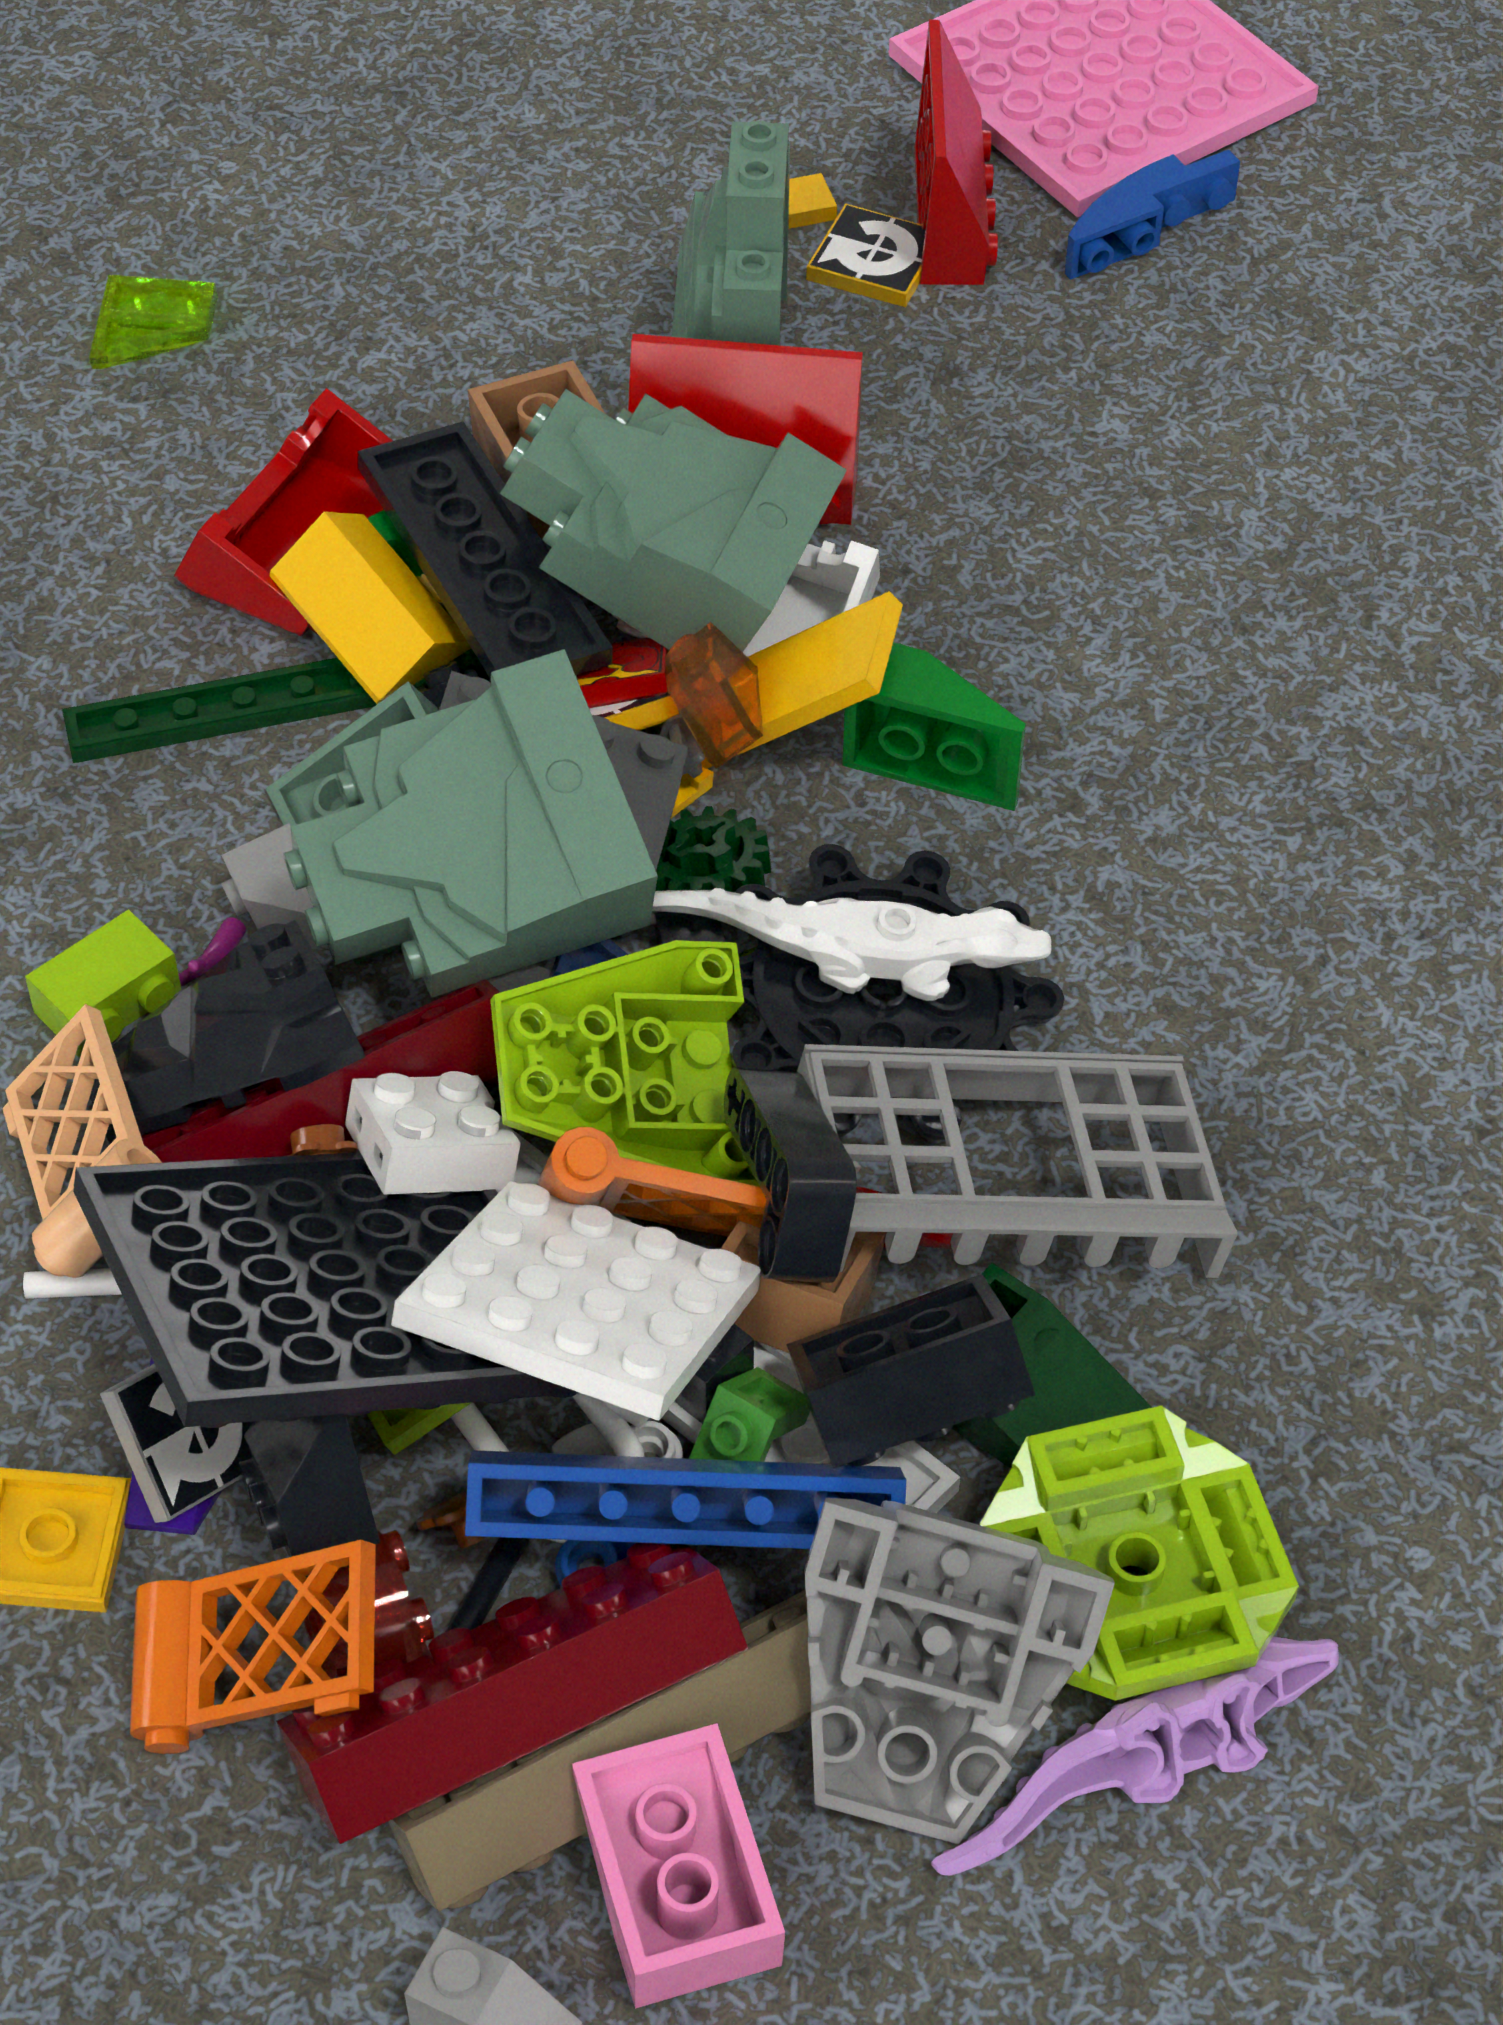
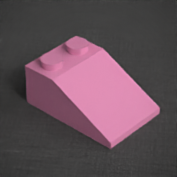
M717 1723L572 1763V1771L614 1939L635 2009L782 1966L785 1930Z

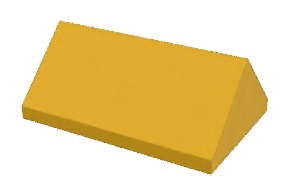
M323 512L270 570L269 576L376 704L380 703L406 682L414 685L424 678L423 675L426 672L449 663L471 649L454 620L364 514Z

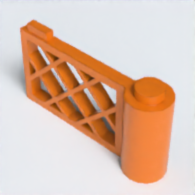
M577 1127L566 1131L556 1141L537 1182V1185L545 1188L550 1195L571 1204L595 1205L605 1208L614 1214L723 1237H729L738 1221L761 1228L767 1200L758 1186L619 1157L614 1141L604 1132L593 1127Z
M360 1539L191 1582L161 1580L138 1586L135 1599L130 1718L131 1736L145 1741L144 1749L148 1752L175 1754L188 1751L189 1741L201 1738L205 1734V1729L313 1705L314 1714L323 1717L359 1709V1695L374 1692L376 1544ZM349 1565V1588L337 1606L334 1607L322 1593L340 1567ZM289 1580L298 1592L281 1618L277 1620L268 1611L266 1606L281 1583ZM233 1594L242 1605L222 1634L217 1629L218 1597ZM312 1607H314L326 1622L305 1651L293 1636ZM257 1620L269 1635L251 1662L248 1663L237 1651V1648ZM340 1637H342L348 1643L347 1676L331 1679L321 1668V1665ZM284 1650L297 1665L281 1689L274 1692L264 1681V1678ZM228 1663L240 1678L224 1702L214 1705L215 1681Z

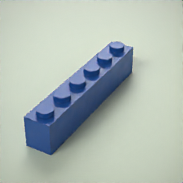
M472 1450L468 1462L465 1536L810 1549L825 1498L856 1499L877 1506H881L883 1501H895L906 1504L907 1480L900 1467L842 1465L833 1468L832 1464Z

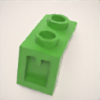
M759 1367L719 1384L689 1459L764 1462L774 1439L806 1423L810 1408L805 1395Z

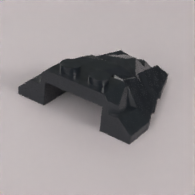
M295 920L287 924H270L255 931L250 936L248 942L235 947L195 983L160 1006L112 1045L141 1135L188 1121L195 1110L194 1102L210 1097L213 1099L221 1098L225 1108L229 1109L246 1104L247 1096L243 1087L279 1077L284 1090L288 1091L305 1086L366 1057L343 1008L337 1000L323 967ZM95 1079L90 1094L92 1104H94L100 1085L98 1079ZM109 1124L106 1133L109 1144L117 1138L113 1124Z

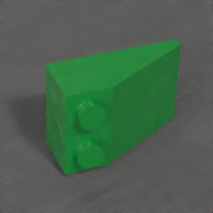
M893 642L880 693L845 708L842 766L1015 811L1019 796L1026 723L927 651Z

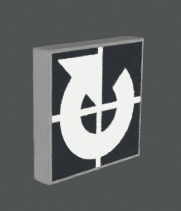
M155 1364L100 1393L155 1523L170 1521L242 1478L239 1462L250 1459L244 1435L252 1422L229 1423L220 1428L184 1427Z

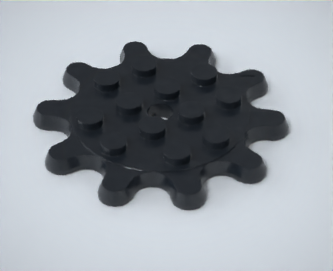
M824 844L811 852L808 864L814 885L812 890L806 895L797 898H787L776 894L771 889L760 884L743 885L735 891V893L739 894L750 891L755 893L758 899L767 901L779 897L783 898L787 904L803 905L808 901L817 903L840 897L852 898L858 901H889L910 904L937 914L945 913L949 916H960L961 914H970L977 911L959 907L950 900L946 892V885L950 877L949 864L941 855L926 850L910 855L898 876L890 880H876L860 871L850 851L839 845ZM998 901L987 906L1009 911L1016 917L1018 922L1026 926L1030 925L1027 912L1016 903ZM756 937L758 946L747 956L739 957L744 996V1003L741 1007L755 1014L759 1024L752 1034L742 1038L735 1044L731 1054L732 1064L734 1067L797 1072L805 1044L1019 1051L1012 1044L1010 1038L1011 1028L1021 1024H1042L1050 1021L1062 1010L1065 998L1061 988L1049 979L1021 975L1009 965L999 968H984L975 963L950 966L947 976L950 984L949 990L943 998H938L935 1001L922 1000L903 991L901 981L872 977L860 991L851 994L821 981L819 978V966L815 962L788 953ZM872 985L888 986L898 995V998L888 1001L887 1006H881V1001L872 997L866 988ZM846 1096V1097H865V1096ZM917 1098V1099H935V1098ZM952 1099L960 1128L962 1121L961 1111L956 1099ZM833 1113L838 1137H843L854 1130L859 1124L862 1114ZM907 1115L913 1122L919 1136L926 1142L933 1144L945 1142L939 1116Z

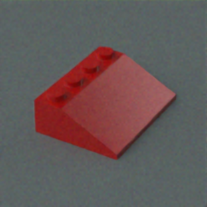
M929 19L914 145L917 223L922 225V230H925L920 284L984 285L986 266L996 265L998 252V234L989 233V231L994 230L996 201L995 198H986V196L992 195L994 168L993 164H984V162L990 161L991 130H982L981 107L940 20Z
M644 334L632 335L628 411L634 413L644 395L647 394L669 409L678 406L684 407L729 436L778 448L789 432L847 470L819 524L851 525L858 477L863 352Z

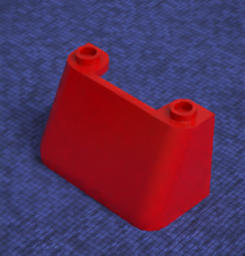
M327 388L309 407V415L304 424L287 436L279 452L227 510L223 508L219 514L215 512L199 529L173 576L195 593L299 636H303L308 629H311L316 634L317 632L269 576L270 570L323 512L364 514L368 518L384 510L358 469V451L393 441Z

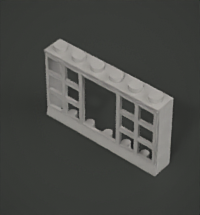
M805 1044L797 1072L803 1076L836 1134L833 1113L878 1114L885 1145L843 1144L852 1161L889 1162L896 1194L856 1193L839 1272H843L855 1232L861 1231L887 1232L884 1240L889 1261L895 1264H903L914 1258L922 1233H953L950 1244L955 1262L961 1265L973 1264L980 1259L989 1234H1019L1016 1240V1248L1020 1262L1026 1266L1038 1265L1046 1259L1055 1235L1083 1236L1080 1246L1084 1261L1090 1267H1100L1110 1261L1120 1236L1148 1237L1145 1243V1250L1149 1264L1154 1268H1164L1171 1265L1176 1259L1184 1238H1194L1205 1277L1219 1278L1238 1234L1226 1209L1182 1066L1184 1062L1183 1056ZM846 1096H865V1097H846ZM917 1098H935V1099H917ZM952 1099L1062 1102L1088 1198L975 1195ZM1094 1103H1112V1104H1094ZM895 1115L939 1116L946 1146L902 1145ZM1084 1120L1127 1121L1135 1151L1092 1150ZM1144 1121L1160 1123L1168 1152L1152 1151ZM906 1162L951 1163L958 1195L913 1194ZM1097 1167L1140 1168L1149 1199L1106 1198ZM1158 1168L1174 1170L1182 1200H1167Z

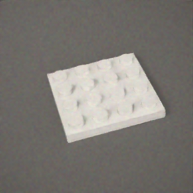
M509 1181L395 1300L391 1325L660 1421L759 1290L761 1270L757 1265L742 1261L733 1252L724 1249H707L678 1239L669 1230L660 1227H643L614 1217L610 1211L599 1206L571 1204L562 1201L556 1196L550 1195L541 1186L530 1183L518 1184Z

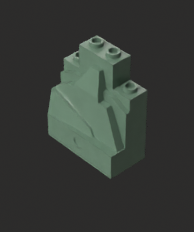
M732 121L728 167H723L721 180H716L709 192L695 191L682 241L680 242L672 337L780 345L781 300L787 301L789 123Z
M565 389L553 409L542 403L524 432L532 437L533 441L529 442L525 438L520 437L503 467L510 471L512 475L500 494L550 525L541 541L551 546L541 563L540 569L717 681L722 682L774 609L847 470L789 432L778 448L729 436L684 407L678 406L669 409L647 394L644 395L634 413L623 407L616 420Z
M565 649L491 672L490 688L475 700L383 728L378 736L343 746L344 771L336 773V779L347 809L290 826L292 850L283 853L285 865L294 889L298 890L306 887L313 908L305 910V916L316 947L327 944L334 964L337 965L401 944L404 960L412 979L416 980L423 977L431 998L649 926L658 878Z

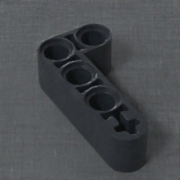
M734 1067L728 1075L725 1086V1120L767 1199L758 1240L757 1258L758 1266L761 1270L760 1274L764 1279L819 1283L835 1282L841 1268L856 1198L857 1178L854 1163L799 1072Z

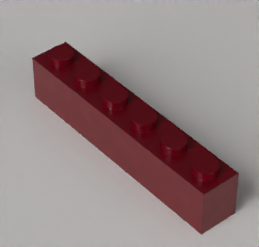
M486 979L463 987L357 1036L366 1056L365 1058L305 1086L288 1091L284 1090L279 1077L250 1085L243 1089L247 1096L246 1104L226 1109L222 1099L194 1111L186 1122L142 1135L143 1144L162 1163L289 1156L292 1154L290 1134L295 1130L321 1124L342 1126L345 1141L354 1142L345 1126L352 1079L377 1078L385 1073H398L407 1077L441 1076L446 1072L458 1071L470 1075H478L486 1088L499 1085L490 999L494 994L501 992Z

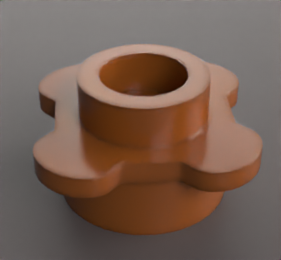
M313 1125L300 1128L290 1134L292 1154L289 1156L353 1153L358 1151L356 1142L345 1141L344 1129L339 1125Z

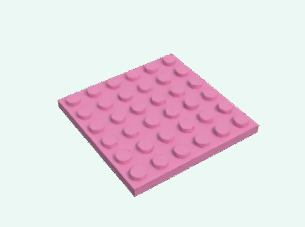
M975 0L932 19L940 20L981 107L982 130H991V144L1077 218L1109 188L1128 175L1155 161L1174 154L1186 166L1315 104L1319 88L1317 84L1210 0ZM929 21L889 39V56L921 84Z

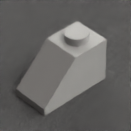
M290 823L221 855L232 877L221 884L237 917L249 912L257 929L274 923L287 924L295 920L309 945L316 946L305 916V910L313 908L306 887L298 890L294 889L284 861L283 853L292 850ZM327 944L320 946V948L329 949Z
M444 1927L441 1928L404 1993L410 2025H583L582 2021L510 1958Z

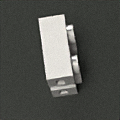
M458 1071L443 1073L441 1076L407 1077L398 1073H385L377 1078L352 1079L345 1126L354 1142L357 1143V1148L384 1195L483 1191L490 1189L502 1190L509 1181H514L521 1143L511 1127L503 1125L502 1116L493 1110L495 1101L478 1075H470Z

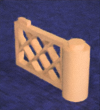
M87 1004L75 1014L7 1087L5 1092L8 1103L2 1108L9 1134L20 1140L43 1219L32 1233L35 1257L40 1265L51 1274L72 1278L82 1277L103 1256L73 1192L76 1167L162 1163L143 1144L101 1011ZM86 1039L78 1066H72L78 1046ZM73 1079L64 1110H59L67 1080ZM98 1079L100 1085L92 1111L86 1110L94 1081ZM45 1082L38 1108L34 1109L31 1096ZM54 1123H60L51 1154H48L46 1148ZM88 1123L78 1155H72L81 1124ZM109 1124H113L117 1138L101 1153ZM74 1168L68 1189L60 1196L67 1169Z

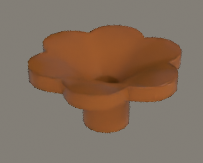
M467 1491L454 1496L449 1501L439 1503L427 1509L423 1513L424 1516L416 1520L419 1530L435 1526H451L460 1548L472 1546L486 1538L465 1536Z

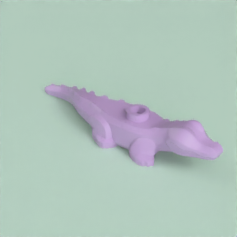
M1273 1636L1255 1667L1145 1693L1125 1703L1114 1705L1111 1711L1095 1724H1082L1074 1736L1059 1746L1048 1748L1043 1754L1042 1762L1030 1776L1023 1777L1018 1781L1016 1795L1007 1806L1001 1807L995 1812L994 1820L982 1830L970 1835L967 1841L953 1849L943 1851L941 1855L934 1858L931 1865L941 1875L950 1876L988 1862L1014 1847L1059 1805L1076 1796L1117 1787L1122 1789L1135 1803H1165L1171 1801L1178 1794L1184 1783V1774L1210 1764H1215L1222 1772L1234 1773L1247 1771L1255 1767L1259 1761L1264 1759L1268 1749L1263 1741L1256 1737L1254 1723L1273 1707L1284 1706L1296 1700L1307 1689L1334 1671L1339 1664L1338 1644L1331 1639L1297 1641Z

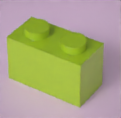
M129 909L25 976L34 1013L56 1035L87 1004L101 1011L111 1043L118 1038L123 1028L146 1013L154 1012L182 990L175 953ZM86 1039L77 1048L76 1055L79 1058L81 1057Z

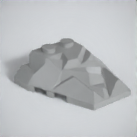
M825 1498L805 1565L815 1805L959 1844L1011 1771L1012 1764L1010 1761L1034 1727L1040 1730L1053 1712L1051 1703L1075 1670L1079 1673L1082 1671L1094 1654L1115 1584L1113 1578L1078 1561L1052 1555L1047 1546L1037 1541L895 1501H883L881 1506H877L856 1499Z

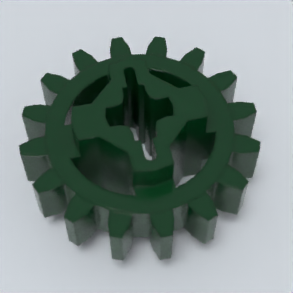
M706 806L700 816H693L687 809L681 810L680 819L675 822L670 820L656 869L658 878L655 891L713 890L714 888H721L725 891L735 892L738 888L747 884L765 886L764 874L771 873L772 870L766 831L757 830L756 819L753 817L738 822L737 810L732 808L722 816L714 815L712 806Z

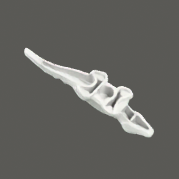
M714 888L713 890L655 891L652 911L686 913L709 917L737 927L772 946L815 962L819 966V978L821 981L851 994L860 991L872 977L901 981L903 991L922 1000L935 1001L938 998H943L949 990L950 984L947 976L950 966L975 963L984 968H999L1011 964L1044 959L1051 953V937L1047 932L1026 926L1018 922L1016 917L1009 911L994 907L981 908L970 914L949 916L945 913L937 914L910 904L889 901H858L852 898L839 897L817 903L808 901L803 905L787 904L783 898L779 897L767 901L758 899L755 893L750 891L739 894L725 891L721 888Z

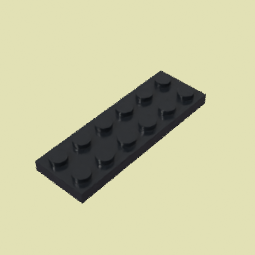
M463 421L358 451V469L490 679L491 672L563 649L566 651L575 675L612 665L613 647L577 592L539 568L549 552L548 548L541 541L542 539L520 506L500 494L505 483Z

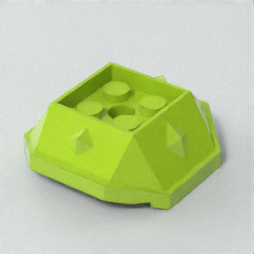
M1162 1405L1027 1436L1012 1463L1011 1470L995 1494L979 1524L1037 1541L1047 1546L1052 1555L1078 1561L1113 1578L1115 1584L1094 1654L1082 1671L1079 1673L1075 1670L1066 1683L1114 1701L1255 1667L1293 1605L1299 1588L1250 1464L1216 1441L1187 1428L1186 1421ZM1137 1566L1149 1574L1135 1576L1126 1573L1121 1568Z

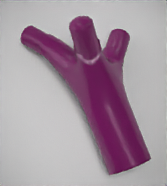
M227 917L203 953L197 959L191 960L188 963V968L179 973L181 986L205 974L237 947L246 933L244 923L237 918Z

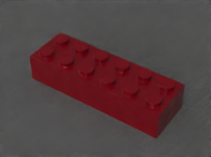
M637 1542L627 1550L628 1557L603 1569L600 1566H590L577 1570L562 1580V1588L541 1598L522 1597L513 1600L496 1611V1619L472 1630L456 1628L444 1632L430 1641L428 1644L429 1650L404 1662L400 1659H391L374 1665V1692L359 1695V1709L325 1717L314 1714V1705L292 1710V1714L276 1722L308 1800L339 1844H342L748 1649L719 1569L686 1544Z

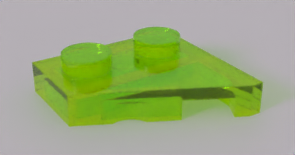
M108 275L89 355L92 369L109 368L208 340L218 300L215 282Z

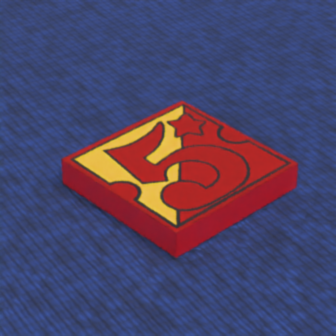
M647 637L611 644L613 647L612 665L576 675L589 708L665 695L666 692H669L671 651Z

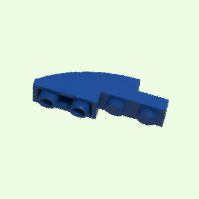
M1228 149L1185 166L1172 154L1128 175L1096 199L1081 215L1070 231L1065 265L1066 276L1071 280L1089 272H1100L1108 265L1128 257L1144 255L1154 247L1159 246L1161 228L1176 226L1187 218L1211 209H1221L1229 202L1234 201L1240 160Z

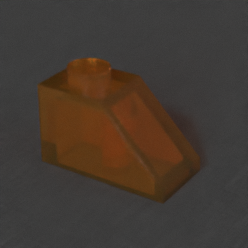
M712 622L708 623L694 635L686 634L679 638L670 648L668 654L665 655L667 691L708 762L717 769L763 736L758 667Z

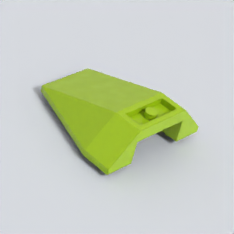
M675 940L497 993L490 999L503 1125L554 1142L571 1129L593 1127L604 1132L614 1141L619 1157L760 1187L727 1126L724 1115L725 1086L732 1069L727 1021L744 1003L736 942Z

